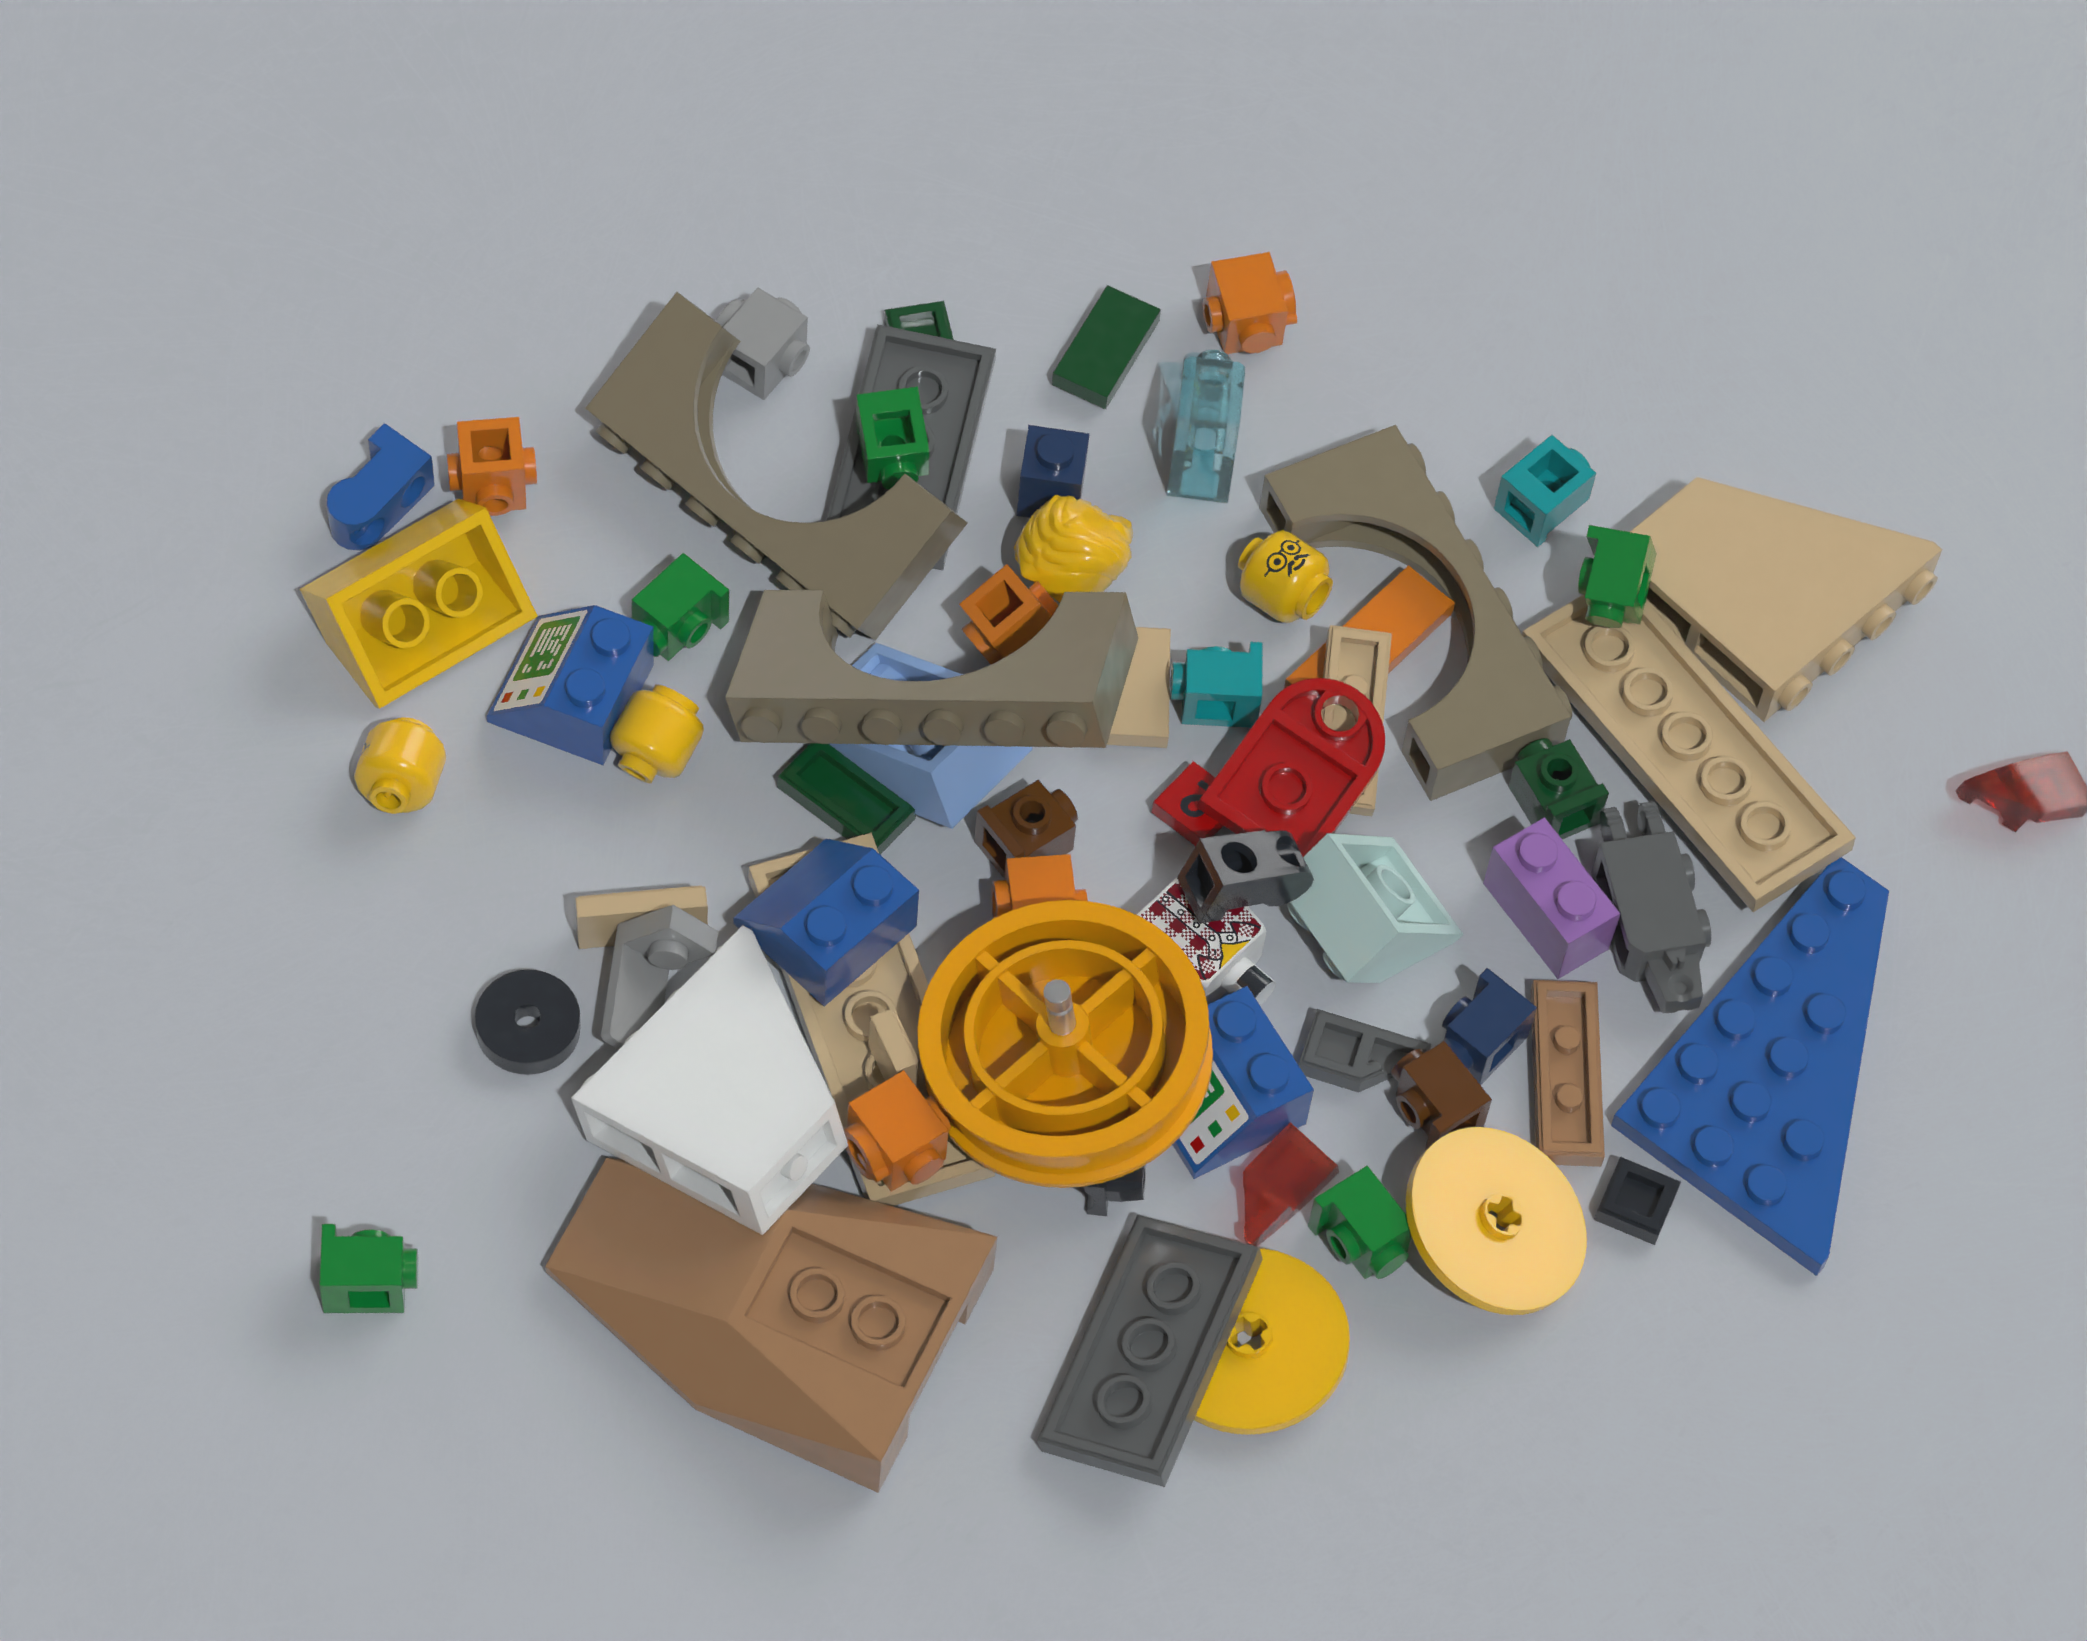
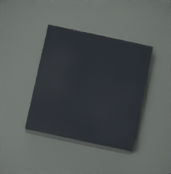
M1620 1157L1594 1220L1655 1245L1681 1181Z

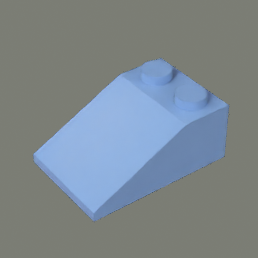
M877 642L852 665L865 673L897 681H932L963 675ZM830 744L869 775L909 803L915 809V815L951 829L1033 749L1032 747Z

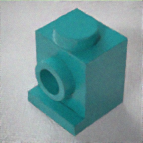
M1550 435L1501 476L1494 510L1535 546L1539 547L1546 541L1548 533L1590 499L1596 472L1590 467L1587 459L1579 451L1567 448L1555 436Z
M1250 642L1248 652H1233L1228 648L1219 646L1207 647L1202 650L1187 649L1185 663H1172L1171 700H1182V724L1252 728L1259 718L1262 701L1263 642Z

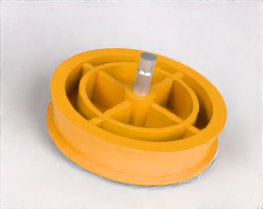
M1079 900L1042 902L1009 911L983 924L966 936L940 964L928 985L919 1012L917 1029L918 1049L928 1096H933L945 1110L951 1124V1130L948 1133L949 1137L977 1163L999 1175L1025 1184L1057 1188L1083 1187L1104 1183L1138 1170L1170 1148L1185 1132L1202 1105L1212 1074L1213 1046L1209 1026V1010L1204 988L1192 962L1169 935L1151 922L1124 909L1103 903Z

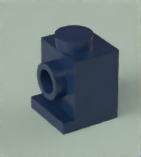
M1487 967L1479 975L1473 1000L1467 996L1461 998L1444 1018L1442 1027L1446 1029L1443 1041L1447 1043L1478 1083L1482 1085L1529 1037L1537 1007Z

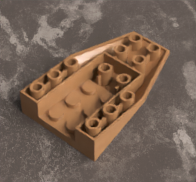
M606 1158L547 1262L545 1272L695 1410L879 1493L908 1437L909 1417L957 1323L966 1324L994 1270L997 1236L816 1184H811L780 1218L761 1235L624 1160Z

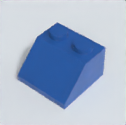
M826 838L733 917V924L737 928L743 925L751 929L760 948L825 1007L917 927L919 889L873 848Z

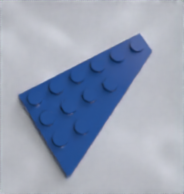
M1842 857L1824 869L1615 1113L1611 1123L1614 1129L1815 1276H1818L1825 1267L1830 1253L1889 896L1888 889Z

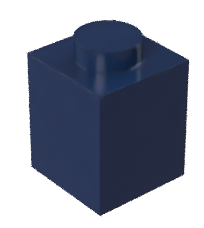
M1028 425L1020 474L1016 516L1030 518L1037 509L1055 495L1061 497L1069 495L1077 500L1081 499L1090 433Z

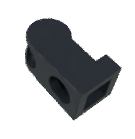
M1265 830L1200 838L1177 876L1199 924L1220 921L1229 909L1265 904L1267 906L1287 904L1303 895L1312 886L1314 880L1292 833L1288 831L1265 832Z

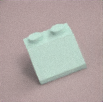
M1327 833L1303 857L1314 880L1312 886L1303 895L1288 904V910L1295 921L1306 930L1311 931L1325 951L1323 959L1328 968L1346 982L1381 983L1452 945L1464 935L1393 837Z

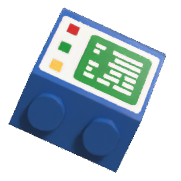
M597 605L538 616L487 714V722L604 765L612 749L610 734L630 696L634 692L642 690L654 666L653 626Z
M1248 986L1208 1004L1209 1026L1213 1046L1212 1074L1208 1090L1195 1118L1185 1132L1172 1144L1193 1179L1307 1123L1314 1089Z

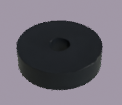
M518 970L507 973L493 981L484 990L477 1003L475 1024L479 1046L492 1063L512 1073L531 1075L554 1069L572 1054L579 1040L581 1025L580 1008L577 998L566 983L552 974L538 970ZM531 1016L536 1018L539 1023L533 1027L525 1028L518 1025L517 1021L523 1017Z

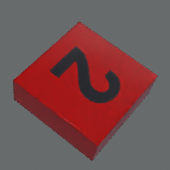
M1193 761L1153 801L1151 813L1194 846L1197 845L1200 838L1213 837L1223 825L1202 812L1197 806L1200 798L1215 777Z

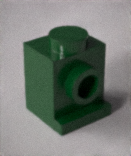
M1548 738L1539 739L1527 745L1518 754V761L1514 764L1508 787L1531 825L1545 817L1563 840L1600 824V811L1605 808L1609 792L1603 783L1598 785L1570 739L1554 746Z

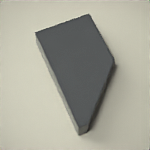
M1317 1009L1299 1061V1067L1306 1077L1359 1093L1393 1078L1394 1076L1391 1074V1071L1400 1059L1416 1049H1422L1425 1053L1430 1050L1432 1044Z

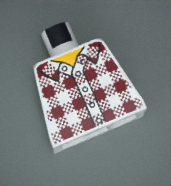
M1175 878L1137 914L1157 926L1181 947L1200 977L1207 1005L1218 1000L1226 991L1231 994L1248 986L1261 1006L1274 990L1276 982L1255 965L1262 956L1267 931L1264 924L1248 906L1227 910L1220 921L1199 924L1178 879Z

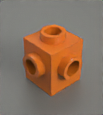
M519 417L457 421L459 453L447 454L450 491L462 490L463 500L486 507L490 516L503 515L511 510L526 509L525 485L537 484L534 447L522 448Z

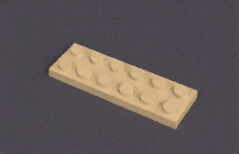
M1585 594L1523 630V637L1529 636L1536 643L1541 654L1544 672L1556 685L1564 690L1569 701L1752 912L1760 909L1852 851L1856 839L1852 832L1647 600L1640 624L1623 621L1621 628H1607L1588 622L1585 619L1588 606L1585 601Z
M872 833L841 841L873 848L878 852ZM813 849L749 866V881L755 898ZM907 934L825 1007L782 969L813 1058L835 1102L843 1129L847 1127L848 1103L885 1081L868 1046L870 1016L891 1008L893 1012L897 1013L919 1059L917 1088L924 1098L929 1097L919 1055L917 1030L919 1012L928 988V982L910 934ZM949 1135L946 1159L942 1167L926 1181L915 1185L909 1181L892 1192L883 1180L876 1183L874 1180L867 1179L851 1160L864 1198L889 1206H895L995 1177V1172L977 1163L963 1152Z

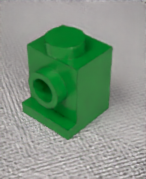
M918 386L856 394V427L860 438L867 483L881 481L882 486L890 490L904 474L916 482L919 480L918 476L929 475L930 451Z
M1589 525L1586 537L1595 556L1594 558H1584L1578 582L1579 594H1585V601L1588 606L1585 619L1590 623L1607 628H1621L1623 621L1640 624L1657 555L1651 536Z
M682 553L631 599L632 619L653 626L654 657L661 655L669 661L684 647L693 648L706 636L712 623L721 630L729 622V589L685 553Z
M1368 1165L1314 1198L1308 1222L1309 1229L1315 1236L1327 1230V1240L1335 1255L1346 1265L1352 1263L1364 1279L1369 1278L1373 1274L1377 1279L1385 1278L1396 1271L1407 1260L1409 1256L1407 1252L1412 1238L1407 1215Z
M322 1224L320 1292L323 1313H404L405 1289L418 1288V1248H404L403 1236H390L388 1233L380 1230H361L355 1232L352 1236H337L336 1224Z

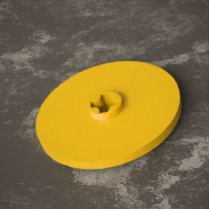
M1469 1127L1450 1132L1441 1137L1426 1149L1415 1163L1406 1190V1215L1410 1233L1420 1256L1428 1268L1451 1292L1464 1301L1489 1312L1503 1315H1524L1550 1306L1574 1285L1582 1270L1586 1256L1587 1232L1585 1219L1578 1198L1565 1175L1537 1147L1506 1131L1486 1127ZM1492 1210V1211H1494L1495 1213H1497V1221H1496V1217H1494L1492 1214L1488 1213L1489 1211ZM1498 1223L1501 1227H1504L1505 1229L1501 1231L1500 1229L1496 1228V1224Z
M1260 1248L1263 1260L1194 1418L1195 1421L1222 1432L1244 1435L1264 1434L1288 1428L1316 1412L1331 1397L1342 1380L1350 1349L1349 1324L1344 1306L1334 1288L1318 1271L1302 1260L1279 1251ZM1245 1331L1247 1335L1254 1337L1261 1333V1348L1254 1350L1248 1344L1238 1347L1237 1334Z

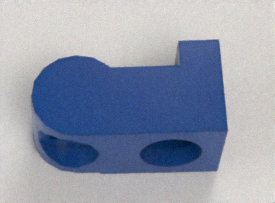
M385 423L368 439L370 461L354 477L341 480L335 484L327 496L326 504L332 538L339 546L348 550L359 551L376 544L435 486L432 456Z

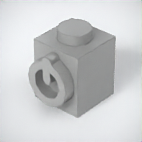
M757 287L747 300L735 299L731 301L716 320L717 323L741 341L732 353L722 375L762 400L768 397L786 375L790 377L796 375L807 360L810 352V346L807 344L808 317L803 315L795 304L785 298H775Z

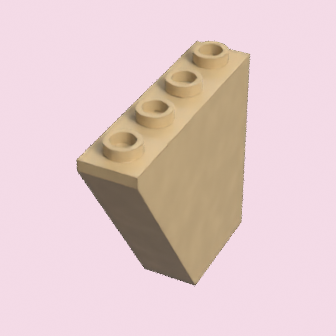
M1699 477L1692 480L1630 531L1651 536L1657 553L1646 600L1716 680L1763 722L1782 707L1790 711L1800 704L1810 692L1813 686L1812 681L1824 671L1830 676L1839 671L1854 653V646L1865 636L1870 640L1879 637L1893 622L1896 616L1895 611L1908 601L1912 605H1916L1925 598L1937 582L1938 577L1933 573L1942 549L1933 541Z

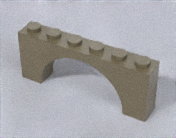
M676 292L585 408L602 422L595 432L623 454L631 446L647 458L640 468L667 490H670L675 482L691 494L685 505L714 527L720 519L737 531L730 541L751 559L760 563L767 556L782 568L775 578L789 590H824L833 618L832 625L846 636L851 638L856 630H859L873 640H876L968 522L906 474L882 497L867 507L838 519L813 523L778 520L753 510L739 496L725 475L719 461L713 432V411L718 384L726 364L741 341L699 307Z
M1396 425L1265 475L1259 509L1273 533L1281 530L1293 533L1313 548L1351 547L1383 554L1407 566L1409 565L1455 602L1453 611L1464 634L1467 649V667L1457 684L1442 700L1424 713L1408 720L1401 750L1430 801L1514 768L1515 762L1518 761V754L1527 745L1536 740L1548 738L1553 746L1565 741L1569 723L1572 719V708L1566 693L1560 686H1553L1542 668V658L1536 643L1531 637H1523L1513 620V611L1507 595L1501 588H1494L1484 572L1483 559L1477 545L1471 539H1464L1455 524L1454 511L1448 497L1442 491H1435L1426 476V466L1422 454L1413 443L1407 444Z
M764 590L725 699L741 742L1106 748L1139 637L1126 592H1064L1058 608L1047 624L1025 645L996 663L947 679L897 681L874 676L856 669L835 653L838 633L836 627L832 625L833 618L824 590Z

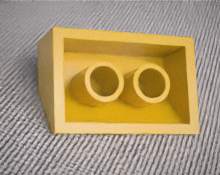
M456 499L300 588L326 644L372 704L379 709L538 617L487 508L461 499Z

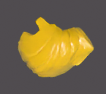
M1055 495L1035 511L1023 527L1015 543V559L1020 566V574L1023 578L1034 583L1039 581L1044 589L1059 603L1064 592H1104L1112 584V581L1116 580L1126 569L1128 562L1132 558L1130 548L1133 538L1132 524L1130 520L1122 516L1103 513L1102 509L1096 505L1092 506V503L1086 500H1077L1069 495L1063 497Z

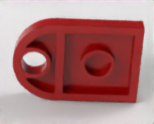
M1311 678L1289 685L1280 691L1268 704L1202 795L1197 808L1235 834L1265 830V832L1288 831L1292 833L1304 857L1327 833L1334 834L1378 771L1385 751V730L1377 709L1359 690L1338 680ZM1332 704L1343 705L1353 713L1355 725L1346 731L1332 730L1323 722L1321 711Z

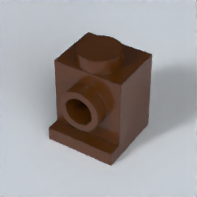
M1038 779L994 807L990 808L986 805L979 809L976 817L974 842L1001 876L1005 878L1007 858L1065 855L1071 852L1074 848L1075 822L1078 820V814L1072 801L1064 791L1056 789L1049 793Z
M1445 1041L1425 1053L1422 1049H1416L1405 1055L1393 1067L1391 1074L1399 1083L1395 1095L1398 1108L1404 1119L1413 1128H1422L1428 1135L1424 1151L1450 1132L1469 1127H1484L1492 1099Z

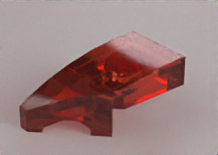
M2068 751L2034 757L1987 771L1965 780L1955 790L1959 799L1969 805L1975 799H1979L1999 811L2003 818L2002 825L2015 833L2028 819L2035 823L2083 817L2087 813V785Z
M1291 1122L1243 1170L1245 1202L1244 1239L1248 1245L1257 1247L1297 1214L1339 1173L1338 1165Z

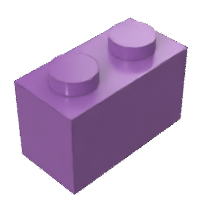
M1545 817L1492 848L1483 884L1557 979L1609 950L1620 912Z

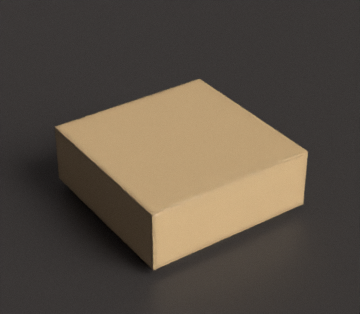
M891 1008L870 1016L868 1046L884 1080L886 1081L904 1070L917 1087L919 1059L897 1013L893 1012Z

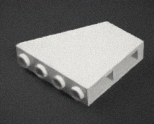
M743 925L722 946L718 947L716 953L710 956L708 961L681 988L675 990L669 996L666 1003L638 1031L632 1033L624 1045L594 1075L587 1078L581 1088L571 1097L587 1141L761 1235L780 1218L848 1146L832 1095L753 931Z

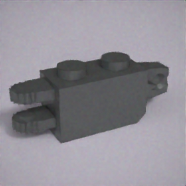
M1656 802L1639 803L1637 823L1642 836L1627 838L1624 823L1617 807L1601 809L1599 823L1604 842H1600L1591 875L1620 912L1611 941L1619 973L1634 982L1647 980L1662 1014L1699 1008L1703 998L1699 963L1705 947L1711 945V926L1706 911L1704 909L1697 910L1692 891L1695 888V873L1689 854L1680 853L1674 831H1665Z

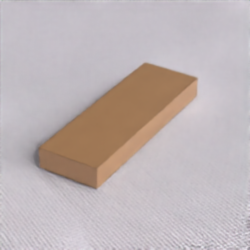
M1533 980L1530 990L1531 1003L1537 1007L1532 1023L1536 1147L1556 1165L1601 1167L1605 1158L1598 983Z

